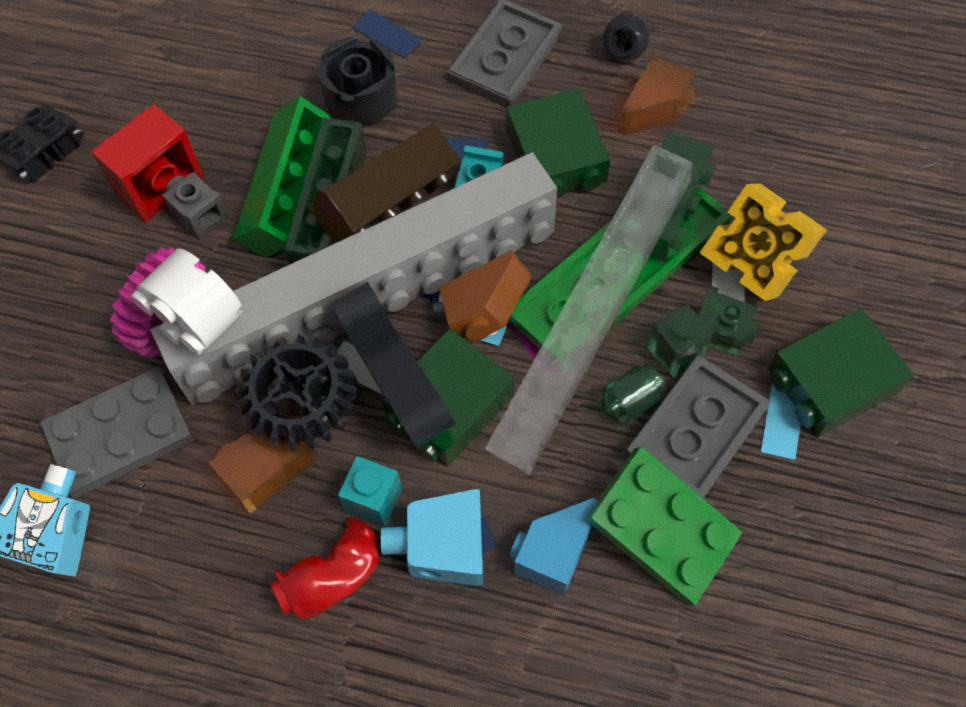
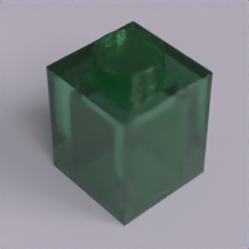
M686 303L653 325L647 348L674 378L689 368L698 355L701 357L706 356L714 333Z

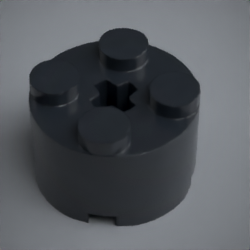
M347 37L332 43L324 50L321 56L322 62L320 67H318V76L325 105L332 116L344 122L351 129H360L366 124L382 119L396 108L398 92L393 57L384 44L371 38L370 42L358 41V37Z

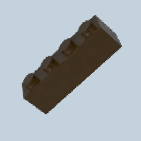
M434 122L323 190L307 207L335 244L372 227L371 223L377 219L381 223L402 212L398 205L403 202L406 203L408 208L428 194L424 188L431 185L433 190H436L452 179L453 176L449 171L458 165L461 160Z

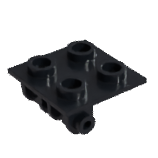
M47 105L33 108L26 113L23 118L24 121L17 127L0 133V160L16 169L14 172L22 182L27 183L30 179L33 182L49 170L41 159L50 167L55 165L44 150L45 148H48L57 159L62 160L64 158L62 153L67 155L81 144L80 139L84 137V134L76 126L78 123L76 119Z

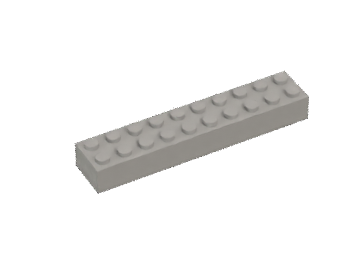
M529 153L234 290L233 292L242 305L239 310L243 311V313L199 356L190 351L183 343L177 346L160 331L159 327L161 325L150 330L170 373L190 404L194 406L198 403L210 402L219 397L223 391L237 384L244 383L240 376L241 369L253 368L249 361L250 354L261 358L265 355L263 351L264 343L275 349L280 346L279 340L281 336L286 338L288 344H292L295 342L297 335L300 334L305 338L306 344H309L317 336L321 339L324 347L333 342L337 336L345 333L329 302L365 281L372 287L385 312H396L406 307L410 301L424 294H434L440 291V286L511 250L515 253L516 250L530 243L536 244L544 241L554 232L557 187L534 153Z

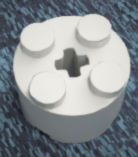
M177 248L137 286V290L131 295V298L148 315L155 313L164 322L159 329L170 341L177 346L183 343L190 351L199 356L243 313V311L239 310L242 305L235 293L212 269L205 273L203 270L195 268L194 265L200 259L184 249Z

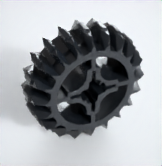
M298 334L295 342L288 344L286 338L281 336L279 340L280 346L275 349L264 343L263 351L265 355L262 358L250 354L249 361L253 368L241 369L240 376L244 383L236 385V393L240 398L237 401V409L241 415H244L243 422L247 429L255 430L254 434L259 441L264 442L269 439L271 446L277 450L287 441L289 450L296 453L300 442L305 441L307 447L314 450L315 438L321 436L323 440L330 443L332 436L329 429L335 428L344 431L345 423L341 416H353L354 408L350 402L357 400L356 387L352 386L355 384L356 378L354 372L348 369V359L344 355L338 356L337 349L332 343L323 347L321 339L315 336L309 344H306L305 338ZM278 377L276 386L267 392L269 397L264 399L268 387ZM289 383L292 384L296 391L298 390L303 394L306 402H303L299 395H295L291 391ZM331 385L327 399L317 409L315 407L317 399L325 393L324 389ZM291 415H298L302 417L297 419H285L286 417H289Z

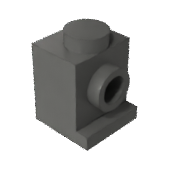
M194 172L185 178L183 176L173 178L168 183L166 192L162 195L170 212L199 240L229 217L221 195L216 190L213 191Z

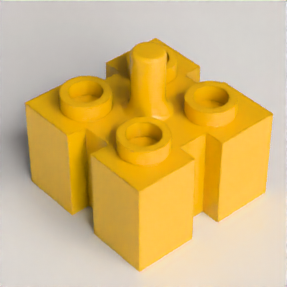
M761 183L746 184L728 210V213L735 217V220L732 224L718 226L700 251V254L725 272L735 269L741 270L745 274L739 282L766 302L779 297L798 271L790 265L792 260L796 261L808 257L827 229L801 211L785 214L781 209L786 204V201Z

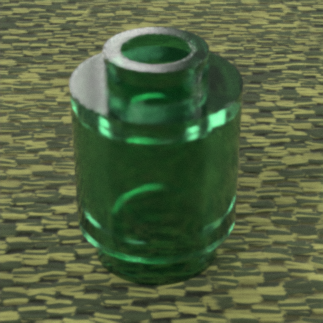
M651 365L634 366L602 389L603 399L600 403L604 412L611 420L617 421L619 419L622 423L628 424L661 400V395L666 392V385L661 375Z

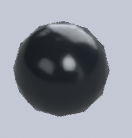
M620 14L612 18L606 25L603 33V43L607 53L614 59L632 61L639 58L646 51L649 43V32L645 22L637 16Z

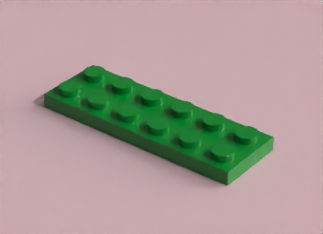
M673 167L519 299L508 321L564 371L702 249L718 226L730 224L732 215L728 213L726 208Z

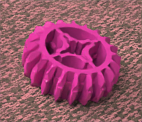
M161 247L155 254L149 253L144 263L138 262L132 275L126 276L127 281L124 287L118 289L120 293L118 300L112 304L116 311L112 314L110 322L114 324L112 333L117 336V341L121 342L125 348L133 353H138L141 356L145 355L149 358H153L156 355L162 357L150 329L164 322L155 313L152 315L145 313L135 304L131 295L137 290V286L176 250L172 247L168 250ZM198 261L194 267L205 272V266Z

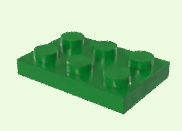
M642 446L633 449L585 517L587 522L686 605H696L743 533Z

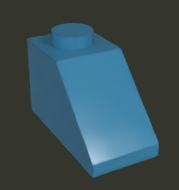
M592 498L533 520L527 534L520 531L510 553V557L516 559L514 574L565 595L593 528L585 520V517L597 500Z

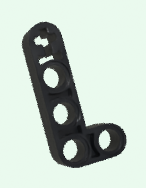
M367 281L329 302L348 338L416 448L455 425L441 397L392 325L381 302Z

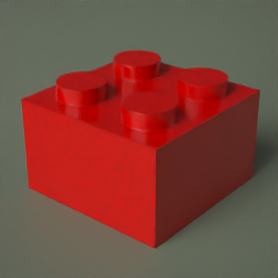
M155 104L135 116L131 122L91 151L116 197L145 223L167 206L162 195L166 192V187L173 178L177 176L185 178L192 172L200 179L204 177L185 130Z

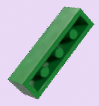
M302 96L297 97L274 112L233 237L234 241L264 258L291 247L331 118V116Z

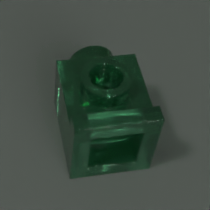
M711 286L697 318L691 339L738 356L744 342L752 345L761 321L753 318L757 307L718 293L719 288Z

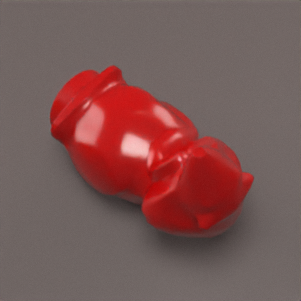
M349 517L346 522L347 530L334 543L327 558L309 556L294 564L287 573H282L279 570L275 571L278 578L271 581L270 584L285 615L294 612L296 617L300 619L314 618L351 596L370 577L379 563V553L377 550V535L368 524L356 517Z

